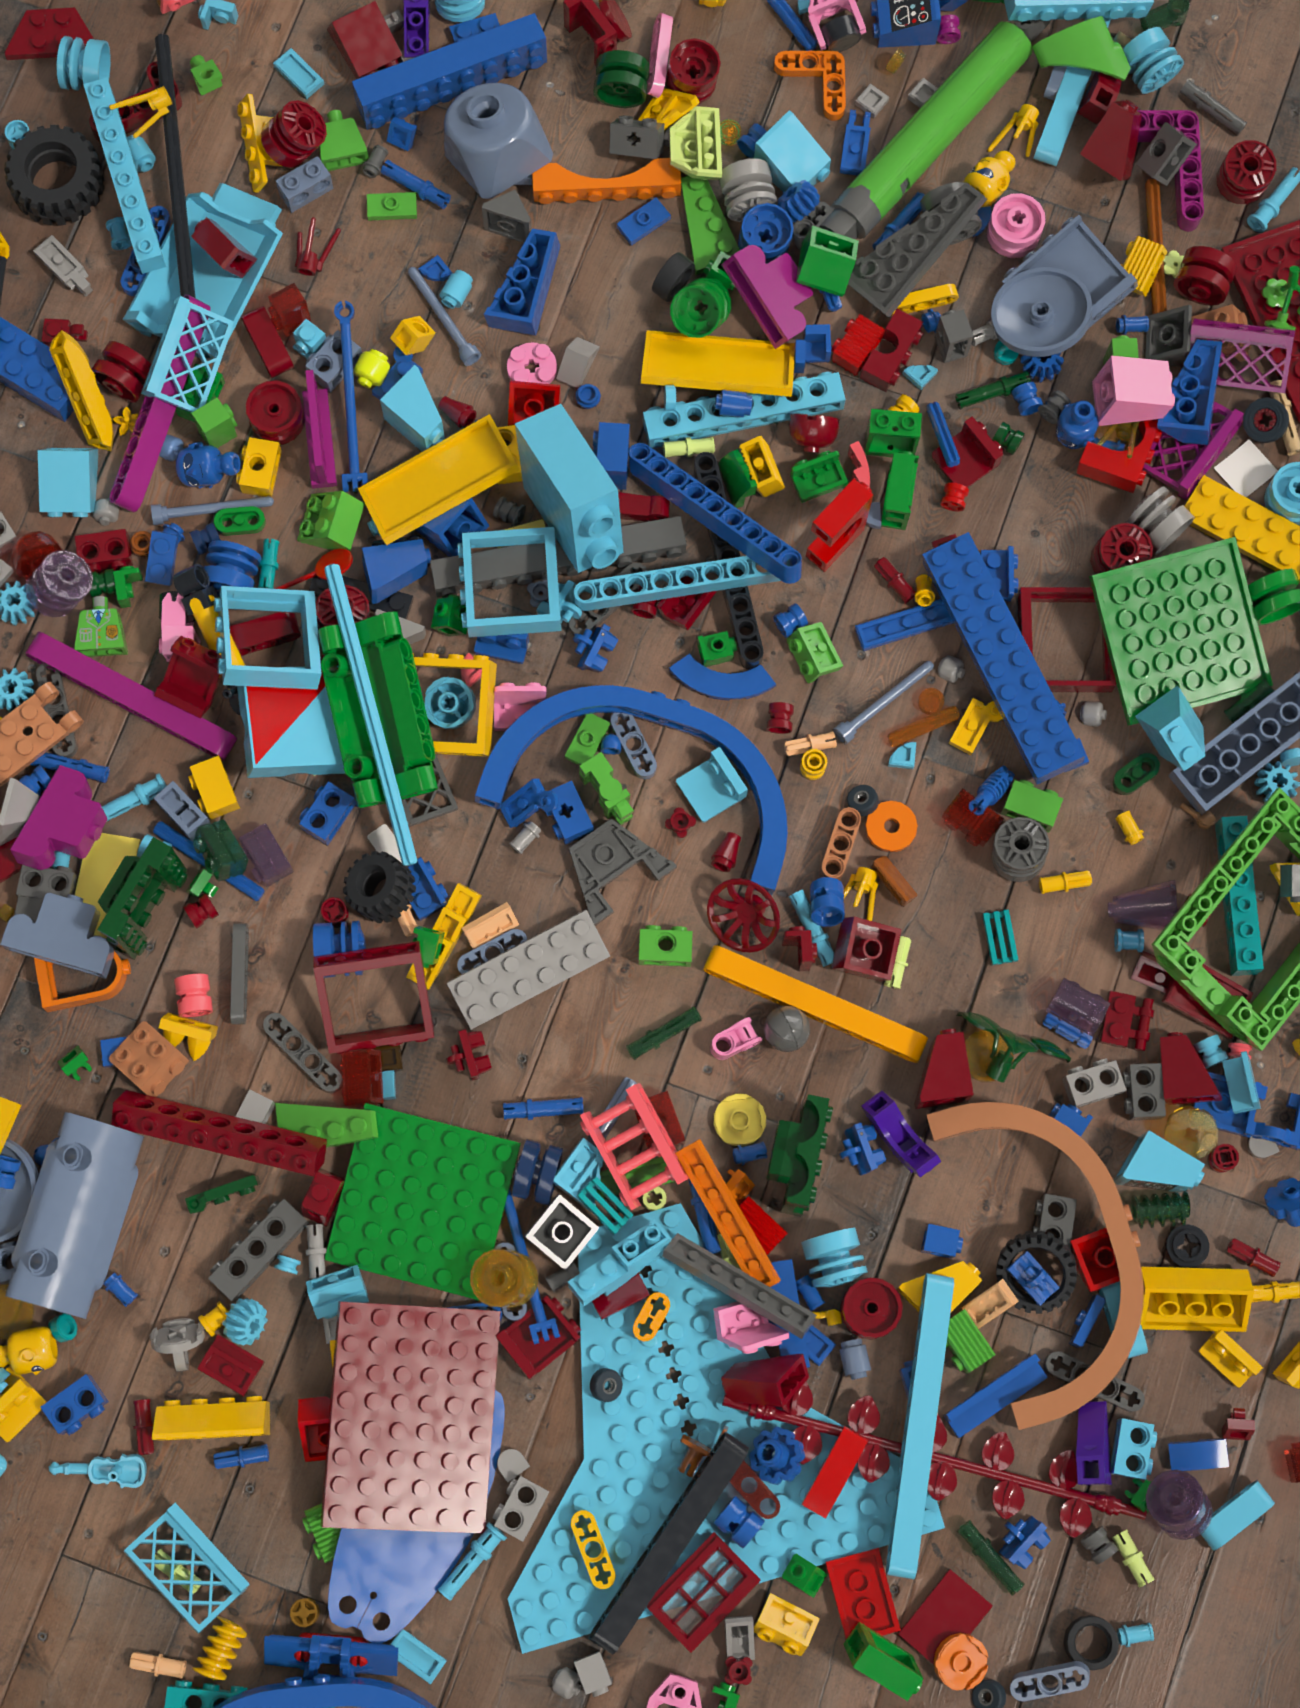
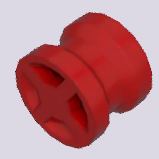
M946 483L944 486L945 497L941 499L940 505L950 511H964L966 506L964 499L968 496L969 489L962 484Z

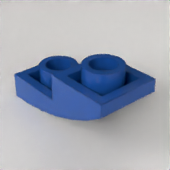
M1226 1438L1199 1439L1198 1441L1170 1442L1168 1444L1171 1471L1229 1467Z

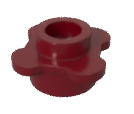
M681 807L676 808L671 818L665 821L666 828L675 831L679 838L686 837L690 827L696 824L695 817L690 816ZM678 821H683V824L679 825Z
M733 1656L728 1657L725 1660L727 1674L724 1679L729 1685L734 1683L750 1684L752 1681L750 1676L752 1660L749 1657H744L743 1659H735ZM737 1668L741 1669L740 1673H736Z

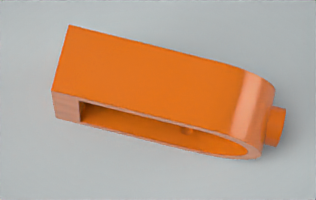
M114 951L113 959L117 965V974L110 986L100 991L58 999L53 970L54 963L34 958L42 1008L47 1012L113 998L124 987L127 975L131 974L129 960H122Z

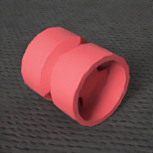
M190 974L174 979L176 995L181 997L177 1001L179 1017H199L213 1012L211 996L207 995V992L210 991L208 974Z

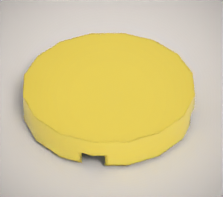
M734 1094L726 1097L718 1105L714 1113L713 1125L717 1135L723 1142L733 1147H737V1145L744 1147L754 1144L762 1136L766 1127V1114L763 1106L756 1099L747 1094Z

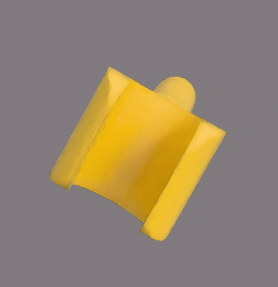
M835 1309L813 1312L817 1315L816 1319L826 1318L828 1326L842 1323L840 1312Z

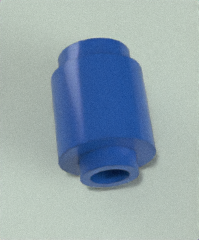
M722 390L721 394L716 395L715 409L719 410V415L742 418L744 415L750 416L752 395H747L746 392Z

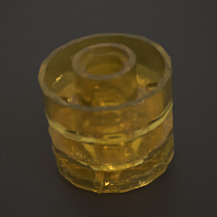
M493 1249L483 1253L475 1261L471 1270L470 1284L473 1293L482 1303L491 1307L516 1308L526 1304L533 1297L538 1286V1273L535 1264L528 1256L517 1251Z

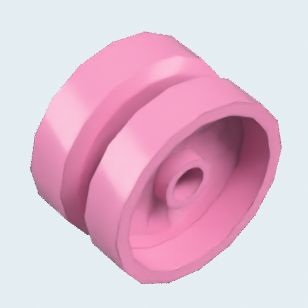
M1022 193L1002 197L995 204L987 227V239L991 247L1000 255L1008 258H1022L1033 251L1038 245L1045 225V212L1042 206L1033 197Z

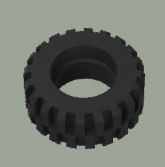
M44 125L37 127L35 132L31 133L29 130L24 133L22 140L18 138L14 142L15 149L8 151L6 156L8 161L4 165L5 180L15 203L18 204L20 210L25 215L29 214L30 219L36 222L42 219L45 225H52L53 222H57L58 226L66 225V221L72 220L74 223L79 220L78 217L82 214L87 216L91 212L90 207H95L100 201L98 195L103 194V182L105 181L100 160L92 143L86 140L82 133H74L73 128L64 126L63 129H60L59 125H50V128H45ZM63 161L77 167L73 178L60 188L42 189L33 184L37 172L49 163Z

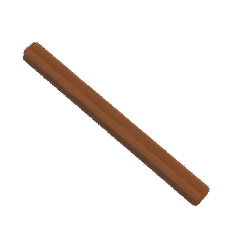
M1150 178L1145 183L1148 240L1163 245L1160 182ZM1164 262L1151 286L1152 314L1167 311Z

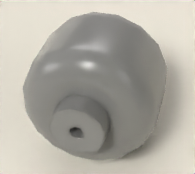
M107 498L100 499L95 504L93 517L101 525L107 526L110 522L118 520L120 508L111 503Z
M946 656L939 663V677L950 683H955L958 678L962 679L965 674L963 661L953 656Z
M1086 701L1081 706L1080 720L1082 724L1099 727L1102 720H1106L1107 710H1103L1101 702Z
M567 1667L560 1669L552 1681L553 1692L565 1699H570L573 1694L578 1695L582 1688L579 1684L581 1680L578 1673Z

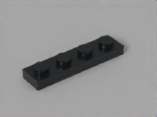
M318 576L313 577L309 591H314L315 596L319 597L324 590L329 588L327 580L320 579ZM342 576L344 585L356 587L364 593L369 602L370 612L375 613L377 609L384 612H398L399 617L407 620L414 600L413 595L397 591L384 600L372 604L367 582Z

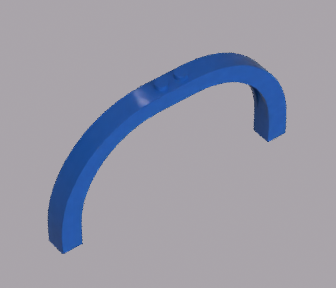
M596 685L565 691L545 699L521 715L498 740L487 760L475 794V802L500 809L513 769L526 749L548 729L568 719L593 713H624L699 737L716 748L720 747L748 782L755 798L760 820L759 848L750 881L762 886L771 896L776 889L785 857L788 834L786 809L777 779L764 756L745 735L714 714L690 706V703L686 700L676 699L675 701L666 698V695L661 692L652 691L649 693L630 687Z
M329 1674L314 1676L313 1680L302 1681L301 1677H290L285 1679L283 1683L263 1685L246 1690L224 1700L213 1708L436 1707L410 1690L389 1682L361 1677L330 1678Z

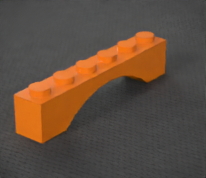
M670 158L654 159L634 173L608 179L578 175L557 163H548L532 173L534 202H540L541 204H550L553 201L574 203L578 200L598 202L602 199L622 201L627 198L646 200L651 197L670 199L675 196H681L680 170L670 165Z

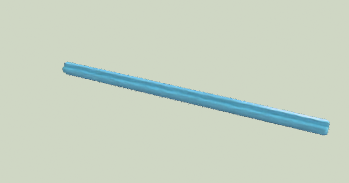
M330 564L325 567L324 571L402 865L410 866L417 863V857L340 566L338 564Z

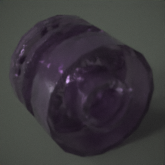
M66 550L55 551L42 561L27 580L26 593L28 600L43 615L63 617L71 613L92 588L93 576L91 569L85 560L77 554Z
M1180 1470L1165 1471L1156 1476L1148 1486L1146 1494L1147 1509L1162 1531L1170 1537L1179 1540L1194 1539L1204 1533L1210 1525L1213 1514L1211 1501L1197 1479L1188 1472Z

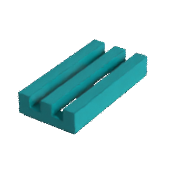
M1009 909L1001 912L983 913L982 918L992 966L1018 962ZM1002 917L1004 919L1011 957H1007L1000 921ZM990 919H994L1001 959H997Z
M594 1177L576 1196L613 1235L633 1216L624 1204L597 1177ZM594 1185L624 1215L622 1218L592 1188ZM587 1193H589L617 1222L615 1226L585 1196Z

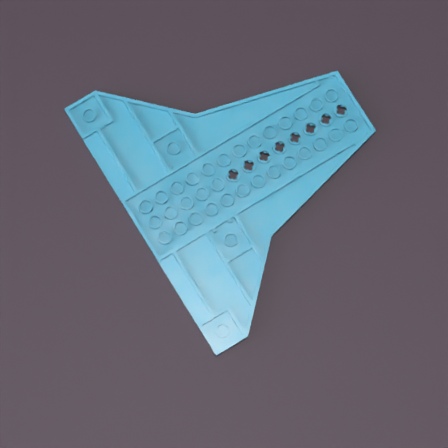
M680 1203L631 1217L614 1235L604 1225L599 1226V1229L578 1254L579 1272L585 1271L612 1253L613 1246L654 1219L664 1228L671 1237V1240L679 1233L702 1248L703 1242ZM664 1249L646 1265L652 1268V1271L648 1272V1277L643 1278V1275L639 1274L647 1290L652 1289L653 1292L663 1293L670 1301L669 1312L665 1317L667 1323L663 1324V1329L658 1330L652 1340L643 1342L638 1340L633 1334L634 1322L646 1302L644 1299L602 1321L592 1301L585 1306L580 1302L584 1460L508 1597L522 1654L591 1633L595 1624L693 1478L686 1475L691 1464H688L684 1474L678 1470L689 1449L686 1444L680 1441L683 1434L688 1436L686 1432L682 1433L681 1428L685 1426L684 1421L689 1420L691 1424H696L697 1429L693 1430V1436L689 1437L711 1449L716 1444L726 1425L729 1427L727 1433L749 1446V1451L661 1586L713 1532L761 1579L759 1583L782 1577L794 1554H798L815 1566L826 1564L825 1562L889 1545L900 1457L887 1451L890 1460L887 1473L872 1483L863 1479L856 1463L826 1519L803 1506L802 1502L838 1437L819 1432L822 1439L821 1452L806 1464H800L801 1472L791 1482L782 1480L779 1485H774L762 1481L759 1477V1472L751 1468L749 1454L755 1449L753 1440L763 1430L772 1432L775 1427H780L793 1432L799 1426L777 1420H757L752 1416H748V1412L722 1406L723 1398L726 1394L722 1386L721 1377L735 1363L770 1357L764 1347L758 1348V1351L755 1353L745 1354L717 1340L713 1309L737 1301L662 1257ZM659 1298L656 1303L652 1304L653 1310L650 1315L655 1316L659 1309L665 1310L666 1307L663 1305L664 1300L662 1298ZM649 1317L644 1325L639 1323L637 1326L640 1329V1336L644 1337L646 1333L650 1335L652 1333L649 1327L653 1320ZM663 1341H667L668 1345L673 1344L674 1349L670 1351L671 1355L668 1357L658 1351V1348L662 1347ZM674 1367L676 1371H681L682 1376L678 1377L677 1383H673L672 1379L667 1380L666 1374L670 1373L669 1368ZM608 1368L615 1370L622 1378V1391L618 1398L612 1402L599 1401L591 1394L590 1380L599 1369ZM608 1381L605 1383V1389L609 1388ZM678 1394H682L684 1398L688 1397L689 1402L685 1404L686 1409L684 1410L673 1404V1401L677 1400ZM774 1406L776 1409L784 1411L781 1407ZM812 1408L804 1415H801L844 1427ZM703 1456L694 1475L696 1474V1472L698 1471V1469L700 1468V1466L702 1465L707 1456ZM928 1492L922 1535L945 1528L938 1502L931 1498ZM734 1496H737L747 1505L748 1512L754 1511L765 1520L759 1531L743 1549L731 1539L730 1532L724 1533L713 1524ZM586 1510L593 1514L615 1570V1581L607 1589H599L592 1583L571 1528V1519L578 1511ZM583 1515L578 1516L579 1521L575 1525L577 1528H582L585 1536H579L580 1541L583 1542L589 1537H596V1531L594 1530L590 1533L588 1529L591 1519L584 1518ZM590 1541L586 1544L585 1553L587 1556L596 1558L600 1555L601 1546L598 1542ZM717 1550L702 1567L714 1577L728 1560ZM603 1557L598 1562H590L591 1569L597 1566L599 1574L595 1576L596 1581L601 1580L603 1584H607L611 1572H605L601 1564L607 1563L606 1557ZM732 1565L717 1582L729 1592L743 1575ZM697 1571L682 1588L693 1598L708 1581ZM712 1586L698 1601L721 1594ZM677 1592L662 1609L668 1611L685 1606L688 1602ZM646 1607L639 1619L653 1614Z

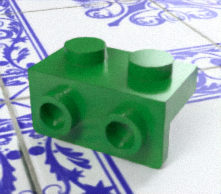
M838 451L822 452L816 459L810 461L801 460L791 468L790 478L801 503L848 485L847 477L839 462L840 455Z

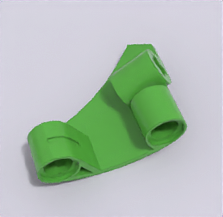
M1103 16L1068 27L1032 46L1041 68L1048 66L1083 68L1101 72L1122 81L1126 79L1131 69L1123 48L1118 42H1113Z

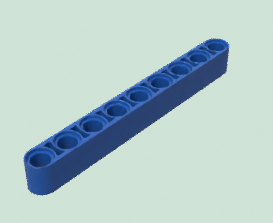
M637 443L629 448L630 472L782 582L792 584L799 581L802 575V557L797 550L644 443Z

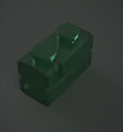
M222 819L213 822L211 825L209 823L198 827L193 839V846L198 854L201 853L204 857L207 872L209 874L213 873L218 882L229 879L231 876L242 875L246 871L249 859L226 821Z

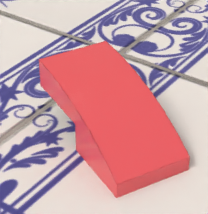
M857 441L849 446L848 456L856 468L853 470L851 481L855 478L859 483L864 482L870 487L868 462L860 442Z

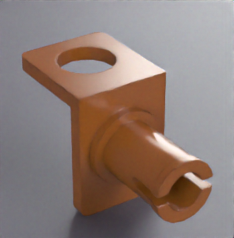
M724 1426L720 1436L728 1431V1426ZM683 1434L680 1441L686 1444L689 1449L678 1470L684 1474L688 1464H691L686 1475L694 1477V1473L703 1456H708L712 1449Z

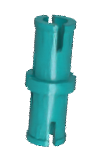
M269 539L263 540L262 560L260 565H258L260 576L257 588L274 589L275 571L279 567L277 555L280 542L278 540L271 539V543H269Z

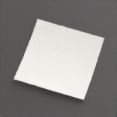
M1250 439L1214 467L1230 487L1244 497H1248L1278 472Z

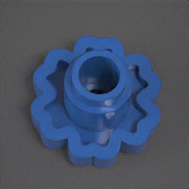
M1295 1178L1279 1181L1277 1187L1269 1188L1264 1196L1269 1214L1277 1219L1284 1218L1290 1226L1298 1227L1300 1226V1181Z
M775 1427L772 1432L763 1430L753 1440L755 1449L750 1452L749 1459L751 1461V1468L759 1472V1477L762 1481L779 1485L782 1480L791 1482L801 1472L799 1462L805 1459L804 1446L801 1441L795 1440V1434L792 1431Z

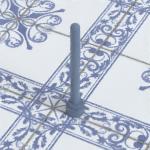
M410 267L408 270L409 276L459 347V358L465 366L476 363L481 358V353L477 347L467 343L417 268Z
M267 496L167 508V506H162V504L151 505L153 525H161L165 521H169V518L217 513L226 508L269 507L274 504V499Z
M926 661L852 721L838 724L833 728L837 738L845 745L854 739V735L857 733L856 730L929 673L934 668V664L931 661Z

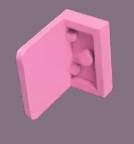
M501 683L499 686L494 687V731H506L526 711L546 699V687L541 686L539 683H527L525 686Z
M738 1301L713 1309L717 1340L727 1344L729 1347L742 1351V1353H755L758 1351V1348L763 1346H777L782 1343V1340L789 1338L788 1331L769 1323L767 1318Z

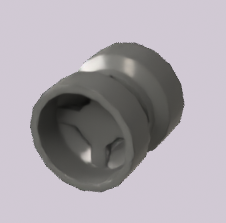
M1103 1526L1096 1528L1080 1540L1083 1547L1089 1549L1092 1553L1091 1558L1096 1565L1104 1562L1118 1551L1115 1543L1108 1540L1107 1532Z

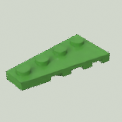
M685 176L681 178V190L687 217L691 251L695 263V275L703 273L710 260L715 262L721 251L732 256L740 250L708 179L703 180Z
M275 1103L279 1128L327 1139L326 1148L378 1138L375 1111Z

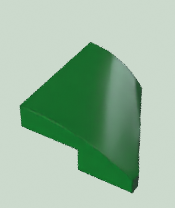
M739 449L721 458L718 462V467L732 505L739 508L743 507L746 497L755 495L757 483L755 479L750 480L749 468L744 462Z

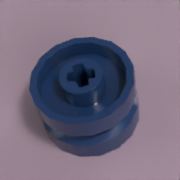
M526 1139L514 1174L515 1181L512 1197L526 1200L534 1184L536 1185L534 1192L535 1202L549 1206L555 1184H553L555 1174L561 1164L563 1148L549 1145L545 1150L543 1160H539L541 1154L540 1142Z

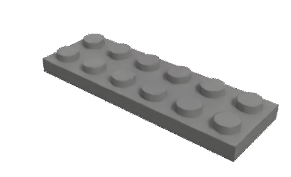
M585 909L446 982L469 1028L472 1030L610 957V954L588 911Z

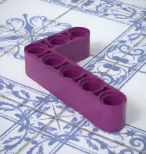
M1138 110L1142 117L1137 142H1152L1157 132L1161 129L1157 124L1164 125L1167 122L1197 144L1174 175L1177 224L1183 231H1194L1204 214L1198 116L1189 110ZM1182 124L1189 126V128L1183 127ZM1184 169H1189L1192 173H1187ZM1185 192H1191L1193 196L1187 195ZM1186 214H1191L1195 218H1189Z

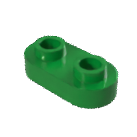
M255 506L222 509L214 517V525L217 531L224 536L255 534L262 531L266 524L263 511ZM251 519L258 520L254 525L249 524ZM226 521H231L232 525L229 527H225L224 523Z

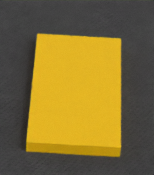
M647 330L641 384L674 385L675 387L720 391L731 390L792 397L795 343L786 342L775 349L770 341L718 336L692 338L682 333Z
M489 414L359 487L358 490L383 541L388 545L518 472L520 468Z

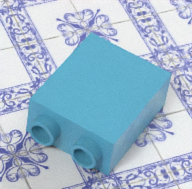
M562 404L515 423L523 487L548 527H554L555 538L576 571L580 573L591 567L601 569L611 565L620 554L624 553L618 489Z

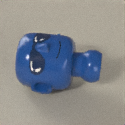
M1081 400L1063 406L1064 409L1056 424L1058 441L1070 449L1084 448L1088 441L1094 443L1096 441L1094 435L1099 424L1098 415L1093 405L1088 401Z
M202 442L189 444V447L183 448L176 458L178 478L182 484L188 487L202 488L209 486V488H212L213 485L218 484L222 480L224 473L228 476L236 475L240 471L241 466L240 458L236 453L230 451L222 455L218 448L212 445H203Z

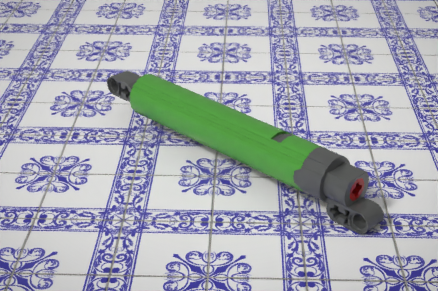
M1014 20V24L1005 21L997 23L830 206L825 202H819L814 211H811L802 220L795 222L793 235L796 248L801 251L802 241L806 237L802 235L807 234L812 225L852 239L865 238L1032 55L1031 42L1036 39L1051 20H1027L1023 22Z

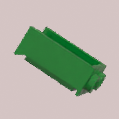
M900 451L893 454L888 473L881 527L906 530L911 514L910 510L919 456L913 455L911 452Z

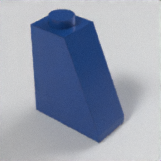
M423 539L362 548V564L372 604L384 600L427 574V564L430 563L431 554L429 548L425 549Z

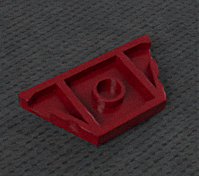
M75 7L26 10L5 51V57L7 60L56 58L59 44L64 36L72 37L73 40L76 37L81 38L84 46H86L89 39L94 38Z

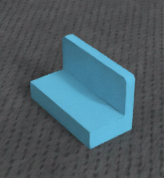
M1247 1051L1241 1052L1242 1057L1222 1061L1234 1114L1261 1109L1251 1061Z

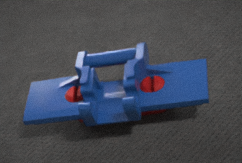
M307 1632L301 1633L298 1637L271 1634L264 1638V1664L300 1668L304 1670L303 1681L313 1680L314 1676L321 1675L318 1674V1670L322 1663L339 1665L340 1675H330V1678L355 1677L356 1674L397 1676L399 1648L394 1645L369 1643L363 1637Z

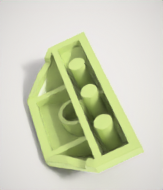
M696 106L690 110V113L683 116L670 127V165L692 178L719 180L722 178L719 108Z

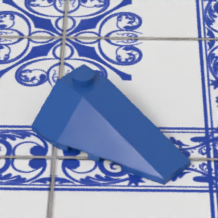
M1196 340L1184 362L1183 368L1172 383V394L1175 396L1174 406L1164 418L1158 419L1157 428L1182 443L1208 445L1222 350L1221 341Z

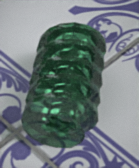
M1186 1191L1181 1196L1178 1192H1174L1171 1198L1167 1193H1163L1160 1198L1157 1194H1152L1150 1199L1144 1194L1140 1196L1139 1201L1135 1195L1131 1198L1133 1218L1140 1229H1143L1145 1221H1148L1150 1228H1154L1155 1220H1158L1160 1226L1164 1227L1166 1219H1169L1172 1227L1175 1226L1176 1219H1180L1182 1226H1185L1187 1218L1190 1216V1199Z

